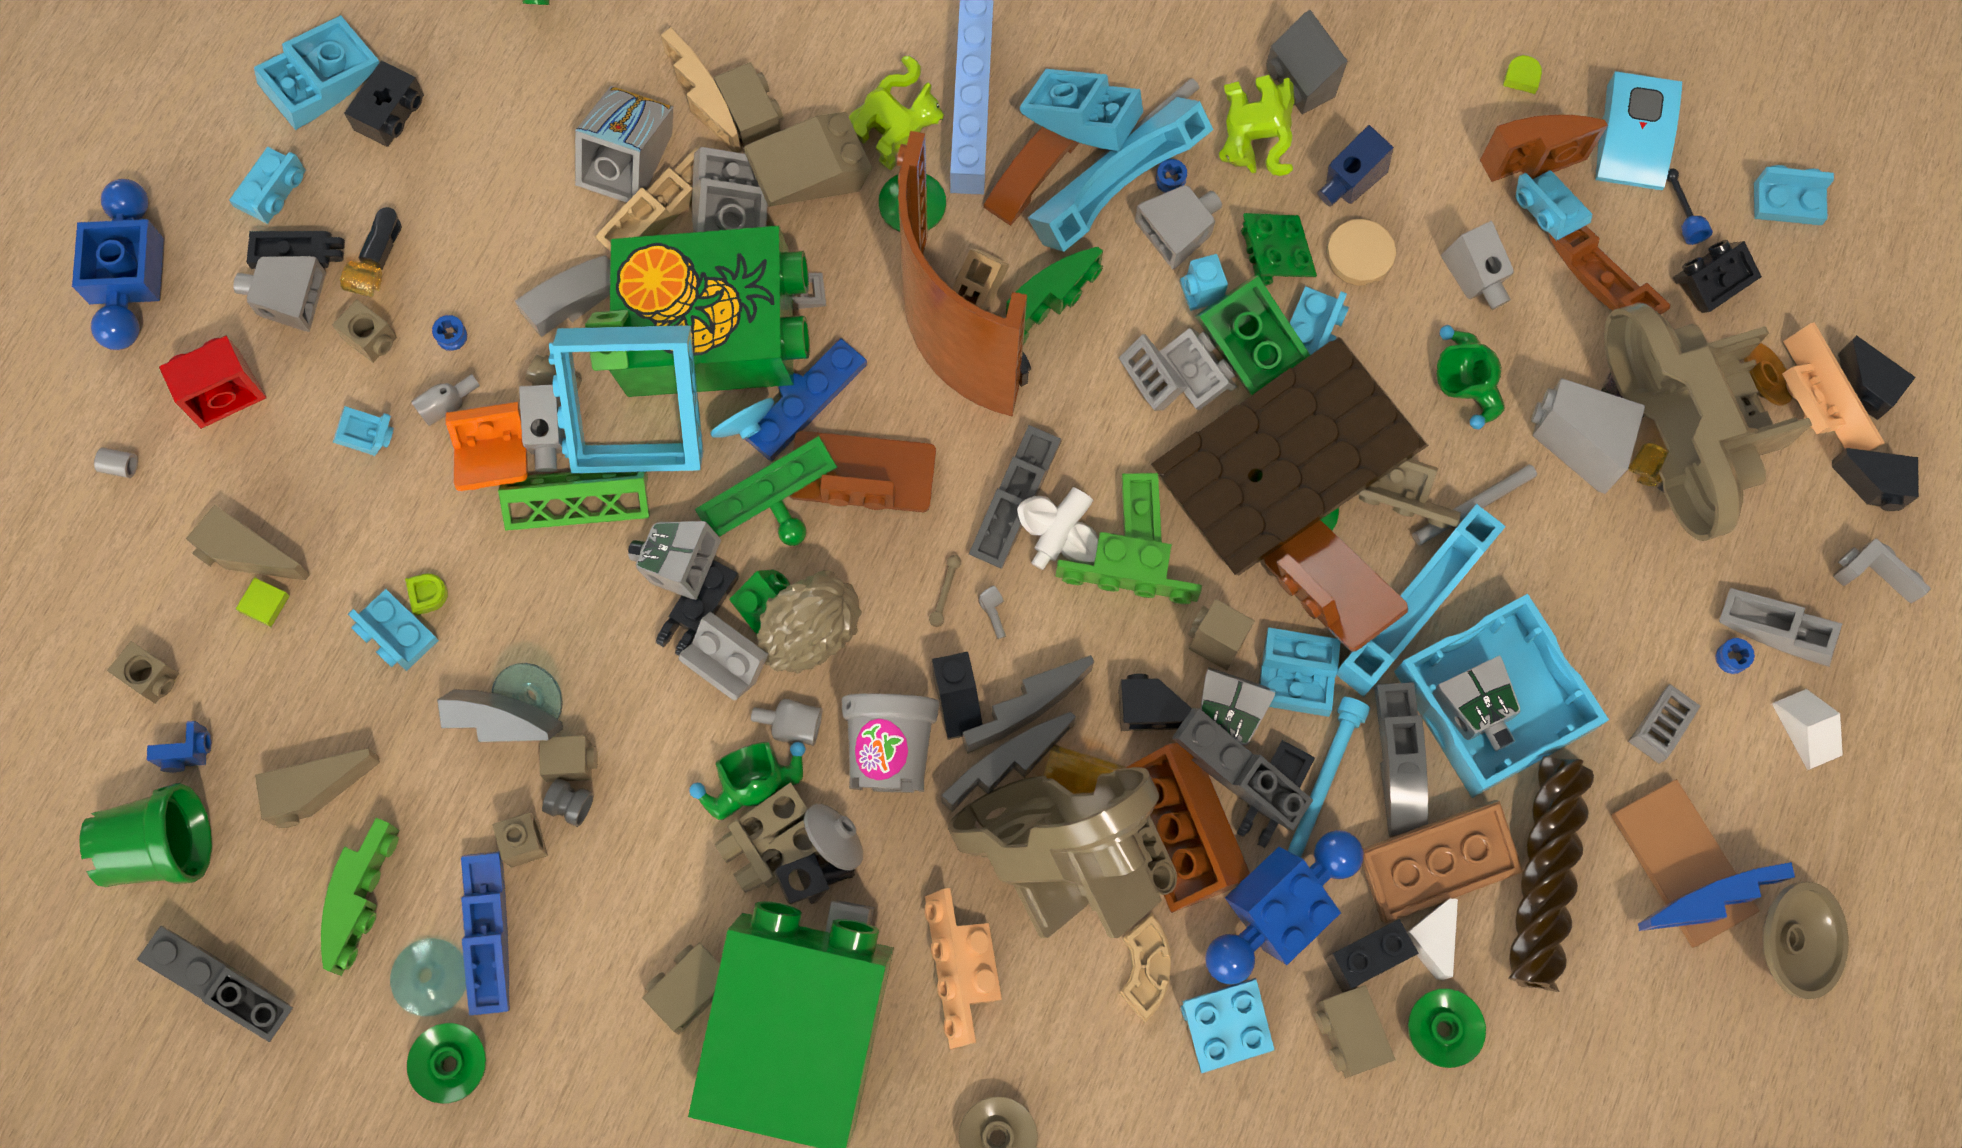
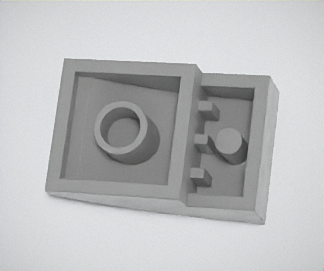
M700 147L694 153L692 189L693 232L766 227L768 204L746 155Z

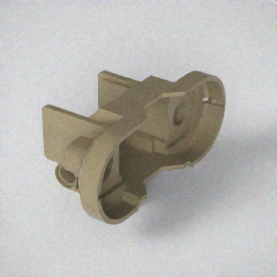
M1635 303L1615 309L1607 318L1604 332L1608 365L1621 396L1627 400L1645 405L1643 415L1654 419L1668 453L1659 474L1663 481L1664 493L1674 515L1685 531L1697 540L1706 541L1729 534L1735 528L1741 513L1743 490L1764 484L1766 472L1760 456L1788 447L1812 426L1809 418L1798 421L1796 417L1773 424L1768 411H1765L1758 397V390L1749 373L1757 365L1756 361L1751 360L1741 364L1739 360L1746 358L1769 334L1767 328L1761 327L1707 343L1701 329L1697 325L1691 324L1673 329L1664 317L1644 303Z
M1122 768L1111 773L1101 774L1098 776L1095 792L1072 794L1053 778L1047 779L1046 776L1021 779L999 787L991 793L976 799L958 812L948 824V830L960 852L988 857L999 880L1014 885L1041 938L1050 937L1083 910L1088 903L1092 910L1097 912L1107 935L1110 938H1119L1162 901L1159 895L1171 893L1177 883L1176 869L1150 817L1158 801L1159 793L1148 770L1145 768ZM1006 808L1000 816L986 819L990 812L995 809ZM976 821L983 827L982 829L975 827Z

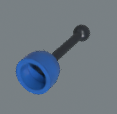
M1671 168L1668 171L1666 180L1672 183L1687 217L1681 227L1682 235L1686 244H1698L1708 239L1713 234V230L1705 217L1693 215L1678 181L1679 172Z

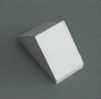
M1805 689L1772 703L1807 770L1843 755L1840 713L1812 692Z
M1450 898L1407 931L1419 953L1417 954L1418 958L1437 980H1446L1453 977L1458 899Z

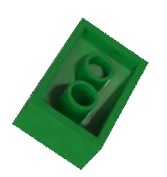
M1252 276L1195 315L1206 334L1214 342L1216 349L1234 370L1236 376L1251 396L1289 368L1295 367L1310 356V353L1259 276Z

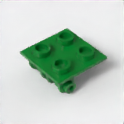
M1243 214L1244 222L1242 223L1241 234L1245 238L1246 251L1248 254H1251L1249 261L1250 263H1255L1253 265L1254 276H1259L1265 286L1273 283L1272 277L1317 276L1299 215Z

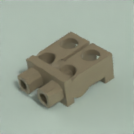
M789 783L739 820L729 824L730 832L725 834L715 844L726 863L743 852L747 856L750 863L733 874L745 893L763 884L768 888L778 881L775 870L780 866L815 854L816 857L818 855L821 856L810 841L805 829L804 815L808 808L792 783Z

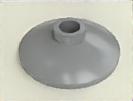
M814 804L808 808L804 815V825L807 835L816 850L829 863L839 869L853 870L857 868L863 860V849L853 822L824 804Z

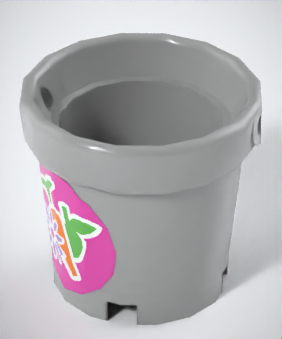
M869 693L843 696L842 714L844 719L848 721L849 788L862 791L863 788H872L876 792L913 793L914 790L924 792L931 725L937 721L939 701L929 697L902 694Z

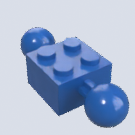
M122 178L108 183L101 193L102 208L112 221L77 222L72 287L89 305L106 304L105 307L99 309L94 314L91 321V332L94 339L101 346L110 350L128 348L138 338L140 331L139 322L135 314L128 309V303L160 301L164 238L148 219H141L145 215L149 204L144 188L133 180Z
M1334 830L1324 834L1315 846V863L1310 867L1304 859L1281 847L1276 848L1225 897L1246 929L1239 935H1221L1210 943L1206 951L1205 962L1212 977L1221 983L1230 985L1243 982L1251 975L1254 969V952L1259 947L1269 955L1288 965L1341 914L1323 888V885L1330 878L1347 879L1358 872L1364 859L1363 848L1359 840L1351 833L1342 830Z

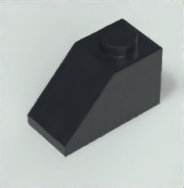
M1857 335L1838 353L1841 369L1868 415H1871L1876 420L1880 419L1894 407L1916 378Z
M1846 448L1832 460V468L1867 505L1881 506V509L1885 511H1900L1919 497L1918 457Z
M967 651L932 659V672L947 739L960 738L964 731L983 725L969 653Z
M1131 674L1127 676V679H1121L1118 694L1121 731L1178 730L1192 709L1158 678L1149 679L1147 674Z

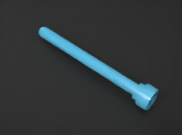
M1343 697L1337 710L1340 714L1338 717L1340 725L1310 797L1313 799V802L1299 821L1287 850L1300 858L1354 728H1359L1360 723H1365L1369 714L1370 707L1357 699Z

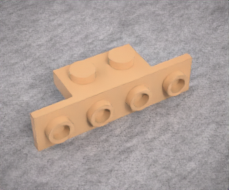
M1815 322L1810 323L1783 342L1797 366H1793L1782 373L1787 382L1788 392L1793 398L1797 399L1804 411V419H1810L1812 423L1810 428L1816 434L1835 431L1845 449L1872 451L1883 445L1885 442Z
M944 888L925 896V916L930 926L932 938L931 954L935 960L938 975L937 991L942 1000L945 1018L944 1033L948 1038L949 1049H956L976 1043L970 1005L1002 1000L989 923L957 926L950 888Z

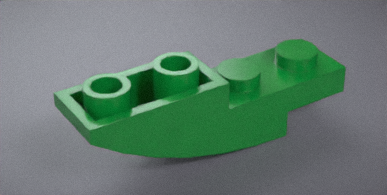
M1094 247L1067 256L1034 275L1015 292L1027 295L1023 345L1029 337L1028 331L1035 323L1040 325L1049 314L1050 309L1060 315L1067 306L1072 308L1081 297L1083 286L1088 281L1093 283L1098 278L1103 269V265H1101L1102 249ZM1009 298V299L1007 300V302H1006V315H1007V310H1008L1010 298Z

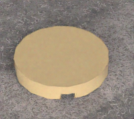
M1355 219L1339 225L1331 234L1326 255L1331 264L1330 268L1336 276L1344 282L1362 286L1375 281L1378 282L1389 273L1396 257L1395 241L1388 230L1380 224L1366 219Z

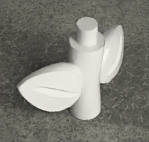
M1072 487L1058 507L1049 498L1044 496H1033L1019 504L1017 511L1021 525L1031 535L1040 536L1034 547L1038 551L1031 562L1034 566L1044 570L1050 559L1056 561L1060 552L1072 562L1094 565L1098 536L1092 527L1083 522H1078L1094 501L1090 496Z

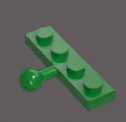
M818 436L697 507L695 511L701 521L707 522L713 531L721 537L770 508L780 524L778 527L780 540L788 546H796L804 541L807 534L806 526L800 519L790 515L782 500L818 480L822 475L835 470L838 466L823 440Z

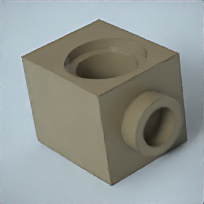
M357 299L332 324L345 342L373 363L379 356L385 355L391 349L393 341L397 338L386 321ZM374 329L369 336L361 337L365 331Z
M130 641L107 670L155 704L160 698L166 696L171 691L175 683L174 680L179 675V673L132 641ZM152 667L150 676L146 680L141 681L142 673Z
M530 812L492 824L501 859L511 868L548 856L539 820Z

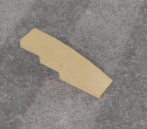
M670 27L661 34L665 54L675 62L673 65L678 83L688 92L686 95L690 112L733 152L738 153L741 151L738 133L727 103L711 74L700 59Z
M695 148L674 171L669 167L647 191L641 187L595 238L611 252V239L654 236L674 221L692 204L694 153L698 149Z

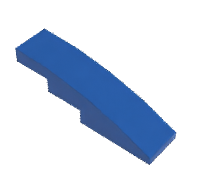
M499 851L463 855L461 857L464 896L461 897L465 936L462 938L469 1016L508 1012L510 1010L509 952L503 861Z
M1792 862L1752 869L1701 887L1668 903L1639 922V931L1711 923L1727 917L1725 905L1747 903L1761 898L1760 885L1777 884L1795 878Z

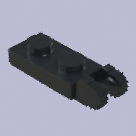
M713 559L697 599L694 600L681 595L669 614V619L660 630L656 643L662 647L666 646L679 625L688 631L685 632L677 644L675 654L679 656L684 649L692 644L701 619L709 612L716 615L738 580V573Z
M1282 740L1270 763L1300 788L1315 757ZM1250 804L1247 805L1249 809L1237 830V834L1243 837L1249 833L1257 812L1266 816ZM1269 818L1267 826L1262 830L1258 838L1257 845L1266 848L1279 824Z

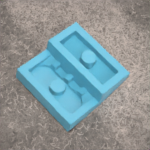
M1268 627L1259 684L1276 690L1274 699L1269 707L1329 717L1333 706L1335 677L1338 673L1340 641L1336 638Z

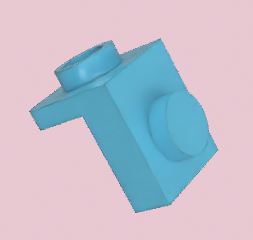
M345 406L339 419L333 443L375 456L382 446L388 447L392 438L394 428L388 426L391 415L383 413L381 417H377Z

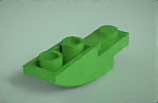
M375 818L358 852L347 847L343 848L334 868L325 898L321 923L323 969L342 976L345 969L348 970L355 962L358 955V948L356 947L363 933L367 934L376 920V913L374 911L377 905L366 900L365 897L368 892H372L377 886L381 876L379 869L385 858L393 854L399 841L397 836L399 829L379 818Z

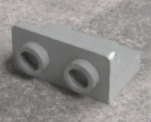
M1189 328L1159 352L1188 386L1184 393L1193 406L1200 410L1225 390L1233 391L1237 388V385L1232 380L1236 374L1225 359L1221 361L1217 359L1213 353L1216 346L1204 331L1200 334Z
M709 612L701 619L692 644L680 653L678 659L729 698L737 700L756 684L768 653L712 612Z

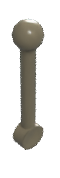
M952 555L947 560L949 569L935 612L929 616L930 624L934 627H939L944 622L942 612L955 570L961 565V559L957 555Z

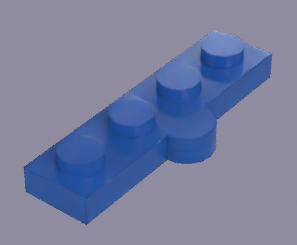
M840 338L804 376L794 373V385L779 386L781 399L758 423L761 430L745 440L772 462L795 439L796 433L803 431L867 366V360Z

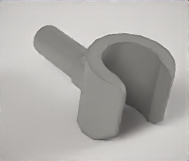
M991 586L982 592L979 597V604L988 613L997 639L1006 637L995 607L1003 603L1004 600L995 586Z

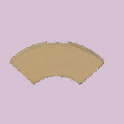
M1153 913L1123 938L1130 951L1132 969L1127 984L1119 994L1144 1023L1155 1013L1164 999L1171 971V953L1168 940L1162 926Z

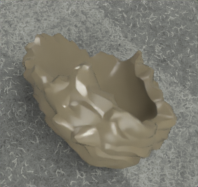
M823 570L813 576L806 577L805 580L803 579L787 586L786 589L781 590L775 597L768 598L766 611L760 615L761 628L757 634V646L768 653L764 664L770 665L777 672L786 670L787 672L798 674L802 670H810L816 665H821L831 655H835L840 648H844L846 643L858 632L857 624L862 614L859 608L858 595L852 584L843 583L830 570Z

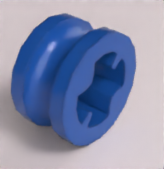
M1168 159L1159 165L1156 184L1162 192L1167 193L1185 185L1187 168L1181 161ZM1166 172H1169L1171 175L1178 174L1177 181H1174L1172 178L1165 179Z
M453 315L440 317L432 327V334L442 349L454 351L460 349L467 341L468 334L462 321ZM453 327L457 334L453 332L454 337L446 339L442 333L447 334L446 329Z
M1732 638L1717 649L1715 657L1718 666L1724 672L1738 674L1750 667L1754 661L1755 654L1751 644L1746 640ZM1731 651L1740 653L1742 659L1739 661L1730 659L1728 653Z

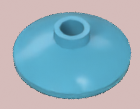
M773 398L759 401L731 416L710 432L712 438H723L740 434L744 440L753 436L761 430L758 423L770 411L774 404Z

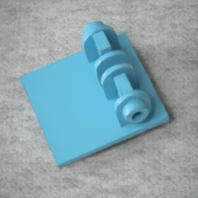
M1256 978L1182 1001L1183 1005L1180 1006L1184 1020L1189 1025L1201 1073L1274 1051Z

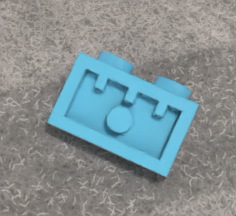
M267 147L229 201L233 207L268 224L273 216L282 210L285 199L292 189L301 183L306 170L297 155L289 152L285 156Z
M1783 165L1766 167L1754 182V219L1823 225L1828 219L1827 188L1834 181V173L1822 172L1819 169H1790Z
M1551 170L1534 179L1527 173L1519 176L1515 196L1519 205L1527 209L1537 219L1541 229L1548 231L1556 241L1591 223L1592 213Z
M1305 286L1290 324L1310 355L1337 338L1331 332L1334 325L1342 326L1349 307L1343 305L1347 293L1341 291L1337 299Z
M387 589L378 595L359 614L354 609L348 613L356 622L351 628L366 643L373 638L381 646L376 653L391 667L398 663L407 671L439 641Z

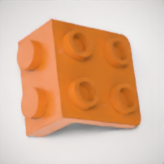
M518 402L446 413L445 422L454 447V485L456 490H476L484 487L514 484L527 479V449L522 443L521 411Z

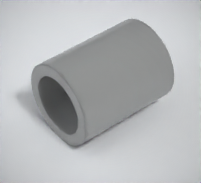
M104 447L97 451L94 459V467L97 472L125 478H132L138 466L136 454Z

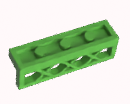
M563 472L528 475L525 481L500 485L498 494L505 531L649 518L650 511L646 490L648 474L647 472ZM638 492L640 508L625 509L616 501L623 493ZM587 496H597L606 503L600 512H589L580 504ZM553 499H560L570 506L564 515L557 516L550 513L544 507ZM524 502L534 511L528 518L512 519L510 503Z

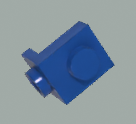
M187 721L186 743L147 745V761L160 767V771L169 773L183 772L185 766L206 765V753H210L212 746L211 735L207 728L198 722Z

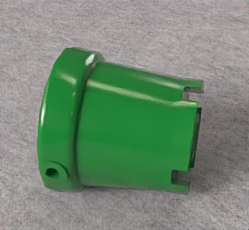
M181 783L155 789L152 795L147 798L110 809L95 811L91 813L95 817L85 818L81 826L79 835L82 860L92 858L96 869L86 872L97 886L106 888L123 884L164 880L174 884L194 883L204 877L210 865L212 836L207 812L200 797L190 786Z

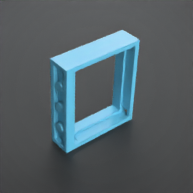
M691 326L557 329L554 342L549 343L550 355L548 360L550 365H555L556 375L553 376V393L555 397H560L561 407H558L557 413L558 426L560 429H565L566 438H563L562 453L565 454V458H569L571 473L701 470L704 451ZM673 350L683 443L585 445L572 352Z

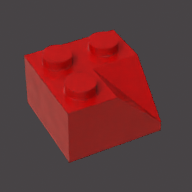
M227 335L205 342L202 347L187 354L176 355L169 362L159 366L174 402L200 429L266 399L264 391L239 349Z

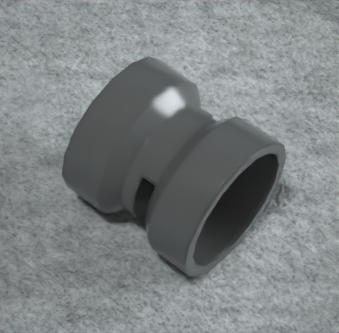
M557 778L546 793L542 811L553 817L564 815L567 823L578 827L582 824L591 808L594 793L584 788L575 791L568 781Z

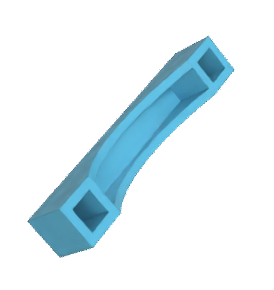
M1176 97L1130 134L1119 151H1109L1031 214L1028 220L1042 245L1063 252L1090 231L1093 221L1101 209L1124 186L1155 165L1189 150L1214 130L1201 102Z
M1476 504L1400 595L1407 602L1408 612L1362 648L1353 651L1338 669L1337 676L1365 697L1506 526Z

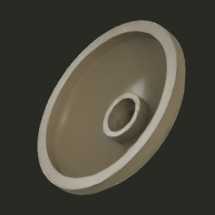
M1797 882L1784 888L1772 902L1764 921L1762 938L1765 960L1775 981L1785 992L1797 998L1816 999L1831 991L1844 971L1849 946L1845 915L1835 896L1820 884Z

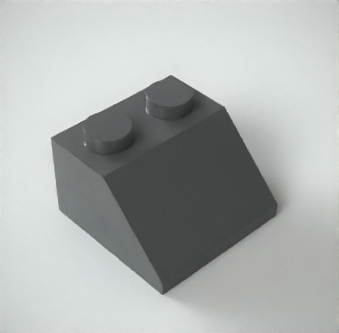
M1308 10L1271 45L1266 66L1269 75L1274 80H1278L1280 84L1286 78L1291 80L1294 85V105L1303 115L1336 97L1348 61L1313 12Z

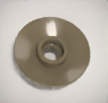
M990 1097L981 1100L969 1109L961 1122L959 1130L960 1148L1037 1147L1038 1134L1034 1119L1023 1105L1010 1098ZM995 1130H1000L1005 1134V1142L1000 1146L992 1144L990 1140V1135Z

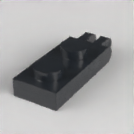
M250 231L246 263L251 269H256L257 262L261 257L311 256L316 257L323 268H328L329 262H342L344 260V252L336 249H344L345 240L340 237H332V234L328 231Z

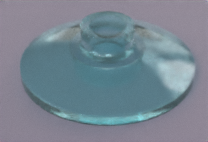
M516 663L500 672L493 683L491 693L523 701L559 719L563 707L562 693L554 677L542 667L531 663ZM528 690L535 694L536 700L529 696Z
M435 938L419 940L406 947L395 960L390 975V986L397 1003L406 1011L424 1017L442 1014L456 1005L466 990L464 958L458 948L447 941ZM424 969H430L432 972L431 979L426 983H422L420 981V973Z

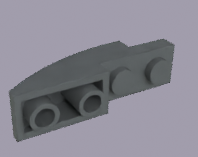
M1414 682L1377 684L1374 688L1383 756L1380 768L1389 837H1395L1428 825V778L1422 715H1418Z
M1200 708L1191 709L1172 737L1175 742L1194 757L1192 761L1245 802L1289 830L1294 831L1313 802L1311 797L1264 757L1252 754Z
M164 926L158 928L136 959L268 1042H271L293 1010L291 1005L254 980Z

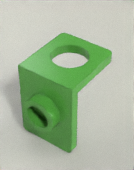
M628 310L592 313L585 323V327H623L629 316ZM627 351L590 352L592 369L594 371L626 369L629 366Z

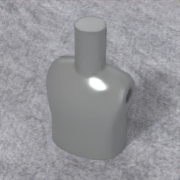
M471 374L454 386L448 383L437 384L411 402L424 421L430 426L445 417L447 412L457 411L462 406V397L480 385Z
M783 699L779 702L775 711L754 707L751 721L772 725L771 734L777 741L801 742L814 746L821 724L823 709L821 707L805 705L798 701Z

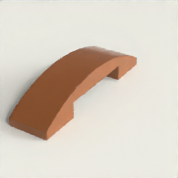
M1041 127L1004 172L985 201L984 208L1011 226L1030 204L1031 195L1064 155L1067 152L1070 154L1073 152L1079 142Z
M1586 225L1557 241L1550 234L1549 238L1572 273L1600 302L1612 311L1635 303H1644L1660 315L1670 309L1671 304L1648 283L1639 286L1598 247L1600 238Z

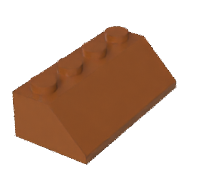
M1178 743L1167 744L1125 767L1147 769L1159 793L1158 801L1150 817L1177 873L1175 889L1171 893L1164 895L1171 913L1223 894L1238 886L1250 874L1209 774L1192 761L1194 757Z

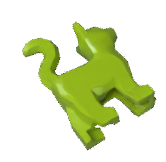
M904 56L901 59L908 69L906 74L886 76L879 82L876 89L867 94L865 103L854 110L849 116L853 128L863 144L869 139L868 132L873 127L883 134L882 138L878 141L876 150L881 153L879 162L889 170H892L896 165L895 155L899 152L900 145H907L910 131L920 132L924 127L940 124L945 116L940 109L938 100L931 94L932 86L928 82L923 86L910 109L904 107L891 95L892 87H907L915 83L921 75V66L911 56Z
M1270 75L1257 77L1255 83L1259 92L1262 93L1260 101L1249 103L1248 97L1242 90L1239 81L1224 85L1227 100L1231 105L1226 119L1228 138L1224 147L1219 151L1221 161L1229 162L1235 167L1247 166L1251 173H1256L1255 154L1251 141L1260 138L1278 137V143L1268 153L1266 159L1267 170L1277 176L1287 175L1292 172V164H1281L1279 162V158L1291 146L1293 136L1291 132V113L1294 105V85L1291 80L1286 78L1282 84L1276 85Z

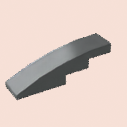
M1028 425L1015 457L1013 456L1003 481L995 492L969 555L1001 569L1003 568L1023 527L1018 517L1017 508L1025 499L1038 495L1062 442L1061 438Z
M1092 655L1023 679L1021 685L1023 695L992 706L994 721L962 733V741L967 754L1005 738L1036 720L1065 698L1092 671L1094 664Z
M1068 712L1034 726L1002 744L967 770L941 795L942 803L953 812L977 786L987 794L991 793L1013 768L1025 778L1072 728L1076 716Z

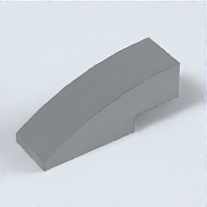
M606 255L553 276L515 300L520 313L541 337L567 318L574 322L610 295L611 261Z
M1733 588L1729 590L1719 620L1725 626L1760 643L1830 667L1842 623L1805 614V607Z

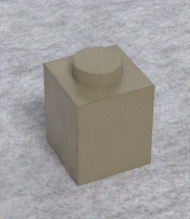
M585 735L552 737L550 740H540V776L546 782H554L557 778L566 781L592 780V769H597L598 754L596 746H592Z

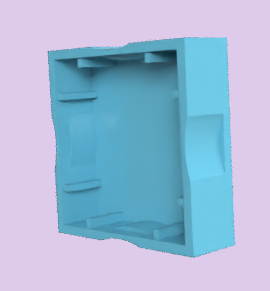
M1528 594L1485 616L1469 630L1457 635L1448 636L1403 660L1394 671L1401 683L1414 682L1417 710L1422 715L1426 725L1472 798L1539 762L1543 756L1548 757L1595 731L1609 720L1581 675L1575 671L1564 657L1557 638ZM1500 655L1521 712L1512 720L1506 722L1515 742L1495 751L1485 733L1471 740H1466L1443 712L1432 693L1437 689L1438 684Z

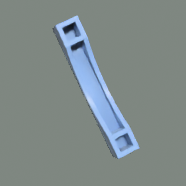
M960 0L950 193L984 195L993 0Z

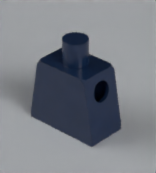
M1368 125L1329 164L1327 183L1317 192L1320 199L1329 207L1333 206L1341 197L1347 203L1352 204L1388 173L1394 147L1372 126Z

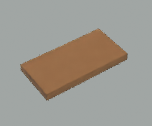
M1677 779L1611 814V817L1665 905L1708 884L1737 875ZM1752 900L1747 903L1725 905L1727 917L1711 923L1679 927L1691 947L1694 948L1760 912L1755 902Z
M1498 800L1487 802L1363 848L1364 859L1362 866L1381 922L1385 924L1445 902L1450 898H1456L1523 873L1501 803Z

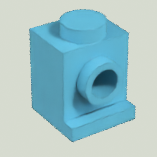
M1217 254L1190 261L1187 275L1179 280L1190 311L1210 306L1225 295L1228 286Z

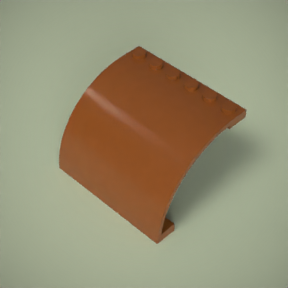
M910 131L907 145H900L897 157V166L900 167L898 175V203L903 297L909 330L924 360L950 388L981 407L1012 417L1020 385L1027 295L1012 292L1006 319L1001 318L966 301L944 283L930 267L923 256L928 238L925 133Z

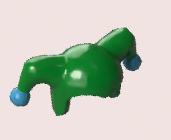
M1445 325L1440 329L1439 335L1443 340L1451 339L1458 345L1446 347L1440 354L1436 372L1438 384L1442 392L1448 397L1474 399L1482 408V413L1480 415H1473L1469 421L1473 429L1479 430L1485 423L1497 419L1505 410L1502 396L1497 387L1501 378V362L1497 354L1488 346L1481 344L1473 333L1453 330L1450 325Z
M759 742L735 750L721 757L715 763L723 787L717 798L708 795L704 785L701 783H693L689 788V793L693 798L700 801L712 817L717 820H725L743 806H758L789 783H792L793 786L799 784L803 779L802 756L806 751L805 745L801 742H795L791 745L790 752L793 756L788 766L778 763L769 742Z

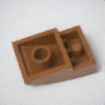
M1543 115L1514 120L1496 127L1480 158V162L1491 182L1521 171L1523 174L1527 173L1534 179L1550 170L1556 172L1587 160L1608 124L1603 119L1580 115Z

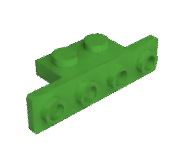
M1100 532L1094 566L1058 560L1055 575L1058 578H1062L1063 582L1071 585H1082L1084 582L1098 584V588L1105 591L1115 592L1119 591V588L1134 591L1135 595L1144 598H1153L1155 595L1170 597V601L1178 604H1190L1191 601L1197 602L1202 589L1200 584L1166 579L1172 544Z

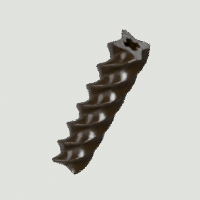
M1543 756L1539 765L1538 781L1540 789L1535 796L1532 809L1535 825L1528 836L1527 856L1529 862L1524 868L1521 879V889L1524 898L1519 903L1516 911L1515 924L1518 935L1513 941L1509 956L1512 973L1508 979L1516 981L1518 986L1560 992L1555 981L1563 974L1567 964L1566 954L1560 943L1564 941L1572 930V918L1566 905L1575 897L1578 889L1577 879L1571 868L1577 864L1583 855V845L1576 832L1586 823L1589 815L1588 807L1581 795L1591 787L1594 781L1593 770L1583 766V760L1558 759Z

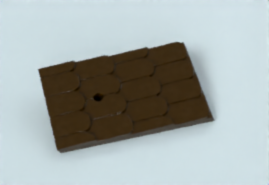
M1338 337L1334 341L1325 344L1295 367L1289 368L1242 403L1229 409L1199 432L1193 433L1151 465L1162 477L1163 481L1222 559H1224L1234 575L1239 576L1429 445L1344 340ZM1262 472V479L1260 481H1257L1258 474Z

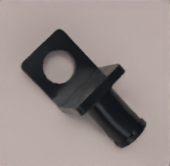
M815 854L778 867L775 870V875L788 904H794L807 898L811 904H815L830 889L829 885L853 878L855 876V869L842 870L829 862L819 865ZM797 870L804 890L802 891L795 890L789 884V874Z

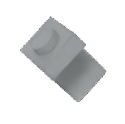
M1877 538L1860 550L1853 547L1838 561L1843 567L1833 576L1842 586H1845L1860 576L1870 566L1909 603L1915 602L1931 590L1918 572L1909 569L1896 557L1892 548L1881 543Z

